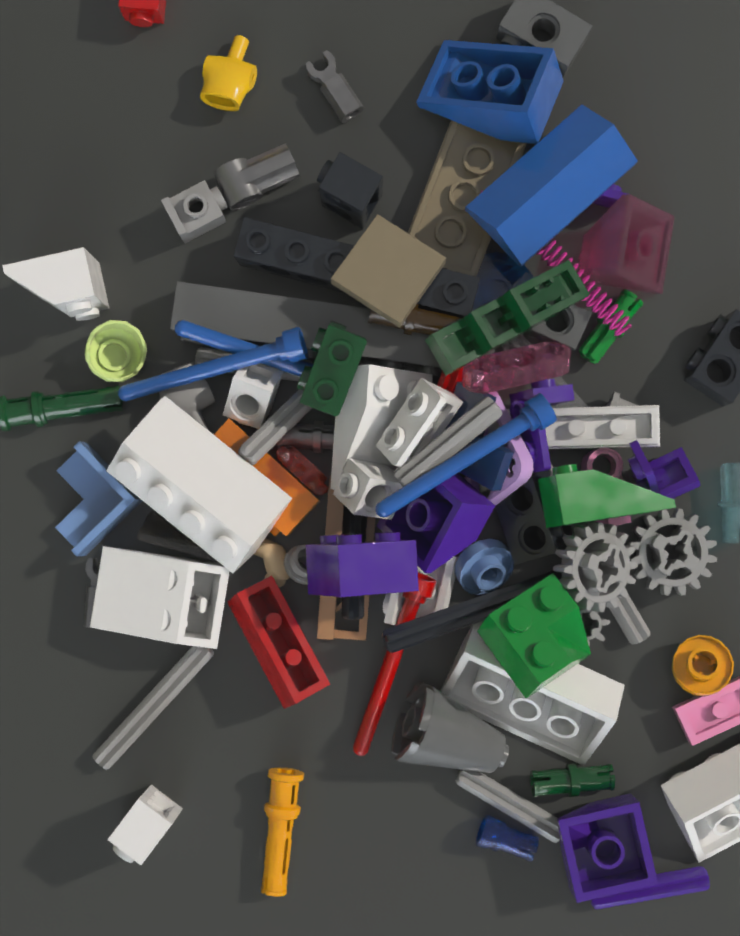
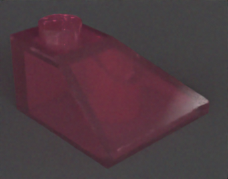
M630 194L622 195L583 236L578 260V271L584 269L581 277L584 278L586 275H590L588 280L595 281L600 285L662 294L675 216Z

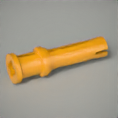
M278 767L268 769L267 775L271 779L269 802L264 804V811L269 819L261 886L262 894L265 893L267 896L274 897L287 894L292 828L294 819H297L300 814L301 807L297 805L299 782L304 780V772L292 768Z

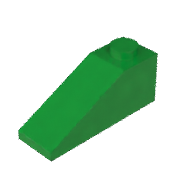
M577 464L553 467L552 476L538 479L546 528L676 508L675 499L594 469L578 471Z

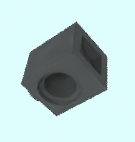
M573 305L559 313L565 320L564 331L554 332L550 330L545 321L529 330L527 335L571 354L576 350L592 312Z

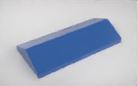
M580 105L465 207V211L521 268L635 166L638 160L613 123L584 105Z

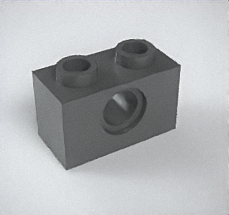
M514 0L499 24L496 39L501 41L500 44L554 48L561 74L564 78L588 39L593 26L551 0ZM538 29L545 30L550 34L551 40L547 42L538 41L534 38L532 32Z

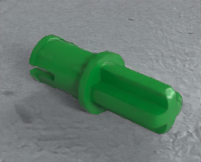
M622 289L620 295L611 305L612 307L614 304H618V308L610 317L620 310H624V313L618 321L625 316H629V320L622 328L629 323L639 308L643 306V301L641 299L634 301L638 296L627 289ZM605 317L596 319L598 324L579 348L580 355L592 364L598 363L616 338H622L625 334L622 333L619 336H614L616 328L609 330L610 323L603 324Z

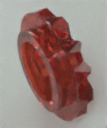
M282 445L277 450V459L314 494L323 496L329 490V487L325 484L328 478L294 446L288 450Z

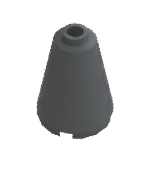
M420 682L414 686L405 700L412 703L407 714L399 713L394 728L391 752L397 755L394 758L395 760L408 764L492 773L497 767L501 768L504 766L509 755V745L506 744L504 734L432 685Z

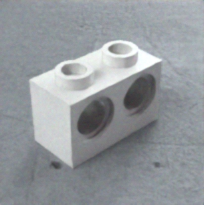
M151 784L108 838V841L114 845L113 851L129 863L136 861L142 865L183 808Z

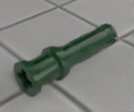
M116 385L102 389L46 396L43 392L34 391L31 393V396L7 399L5 395L0 396V427L3 432L10 431L11 427L35 424L37 427H43L45 424H48L49 420L123 411V400L118 396L120 386Z

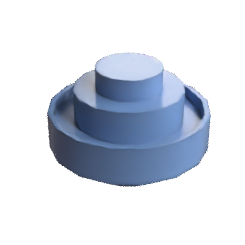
M485 539L468 546L460 554L455 563L454 573L464 590L470 594L482 595L500 588L509 579L514 569V562L505 544L499 540Z

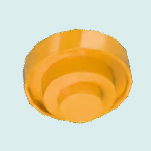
M697 635L686 639L678 646L672 658V672L675 681L683 690L695 696L707 697L717 694L727 686L733 675L734 661L730 650L722 641L712 636Z

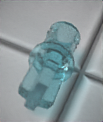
M724 463L720 467L721 502H717V506L722 509V543H739L740 463Z

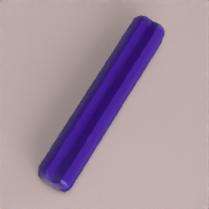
M702 866L656 874L658 885L590 900L594 909H603L706 891L710 888L709 875Z

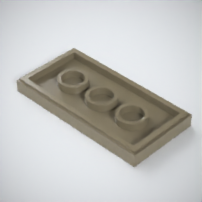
M451 120L408 230V234L446 257L444 269L477 277L491 237L465 211V207L480 194L481 190L484 191L522 157L527 143L499 140Z

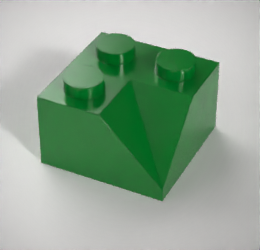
M554 573L490 613L477 630V633L526 699L591 654L579 606Z

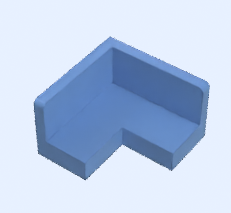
M81 441L74 446L77 451L56 470L84 499L55 527L74 547L71 551L77 557L86 556L143 501L106 471L109 465L89 444Z

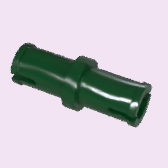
M566 764L565 769L531 770L530 786H534L531 792L533 797L568 793L569 797H578L580 792L615 790V775H610V773L614 769L612 764L577 767L576 764Z

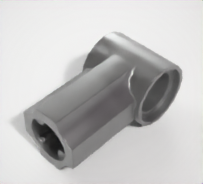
M286 143L248 160L246 158L231 160L214 171V175L230 210L245 208L262 198L263 193L300 177Z

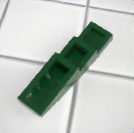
M567 260L516 286L503 296L470 312L459 321L431 334L425 341L445 376L554 317L585 299L590 294L570 260Z

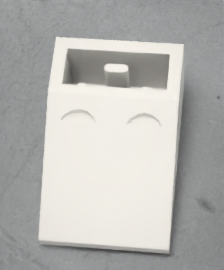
M103 546L90 627L174 644L217 649L230 571L219 562Z

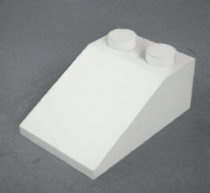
M370 364L358 365L341 412L338 416H335L330 489L335 490L338 479L342 475L349 458L387 464L394 472L399 468L391 464L376 447V444L419 380L423 378L432 383V374Z

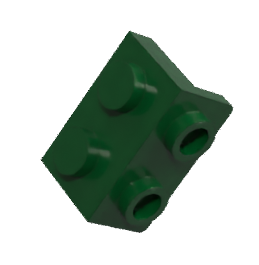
M331 320L327 329L319 327L311 348L312 351L318 353L313 367L305 365L297 388L303 390L299 403L327 414L338 416L367 340L364 337L346 331L347 326Z

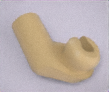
M265 538L254 555L263 558L267 572L265 579L272 575L278 587H282L286 580L290 578L284 567L286 550L282 545Z

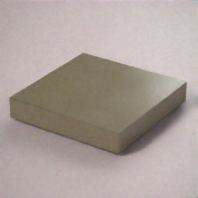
M377 214L332 276L331 284L400 328L445 265L446 257Z

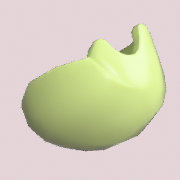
M109 320L98 325L90 333L85 347V361L88 363V367L94 375L106 382H125L137 375L144 365L147 354V344L140 330L127 321Z

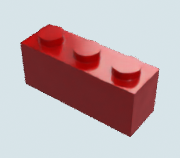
M272 575L237 593L227 601L284 709L297 704L330 685L326 674Z

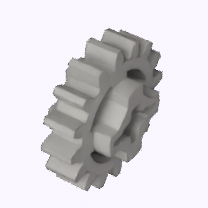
M675 509L672 518H670L668 511L662 510L658 511V520L651 515L643 517L647 526L645 529L641 527L633 528L632 531L639 538L637 542H627V546L635 547L636 555L630 557V561L637 562L640 567L634 574L636 579L648 578L645 588L653 590L660 584L661 595L669 596L672 587H674L677 595L682 596L686 595V584L693 589H699L701 586L697 578L699 576L711 577L712 573L705 566L707 562H717V557L708 554V549L716 546L717 542L705 539L704 536L711 528L708 525L697 527L698 515L691 514L685 520L683 509ZM666 525L678 526L668 536L655 532ZM693 539L697 546V557L693 555L691 547ZM677 544L675 551L679 554L678 559L667 560L669 553L664 550L665 546ZM647 547L651 549L653 556V563L651 564V566L649 565L646 556ZM681 568L688 572L677 579H666L674 569Z
M588 522L587 526L576 525L574 527L575 536H563L564 543L567 545L566 549H556L555 554L562 558V562L553 566V571L562 573V578L559 581L565 589H568L567 592L579 606V609L604 612L605 607L616 608L618 607L616 597L627 598L629 594L625 589L626 584H635L636 579L630 576V570L637 568L638 563L630 561L629 558L634 553L635 547L624 545L628 535L616 532L617 526L603 524L601 522Z

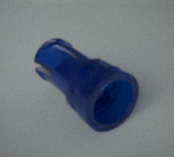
M486 814L478 829L476 846L483 849H491L495 852L501 850L532 862L534 859L532 852H537L539 837L506 826L505 822L498 821L495 817Z

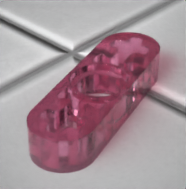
M549 341L484 355L463 367L462 386L474 393H490L563 376L570 370L571 349L566 345Z

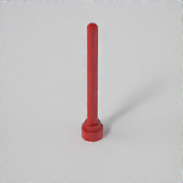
M418 572L419 591L402 593L405 600L396 625L416 618L420 604H425L426 599L432 597L437 583L434 578ZM404 649L394 653L386 651L353 745V751L358 756H364L369 751Z

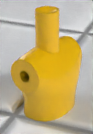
M236 35L234 37L227 57L214 55L206 57L202 71L204 82L200 93V98L205 104L220 110L238 111L246 94L253 89L257 78V67L243 61L249 45V40L244 36Z

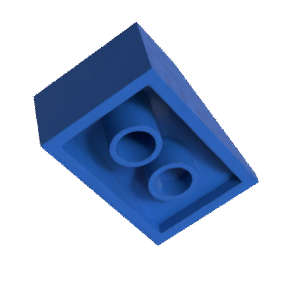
M444 40L416 102L418 107L499 140L537 144L540 141L564 80L554 48Z

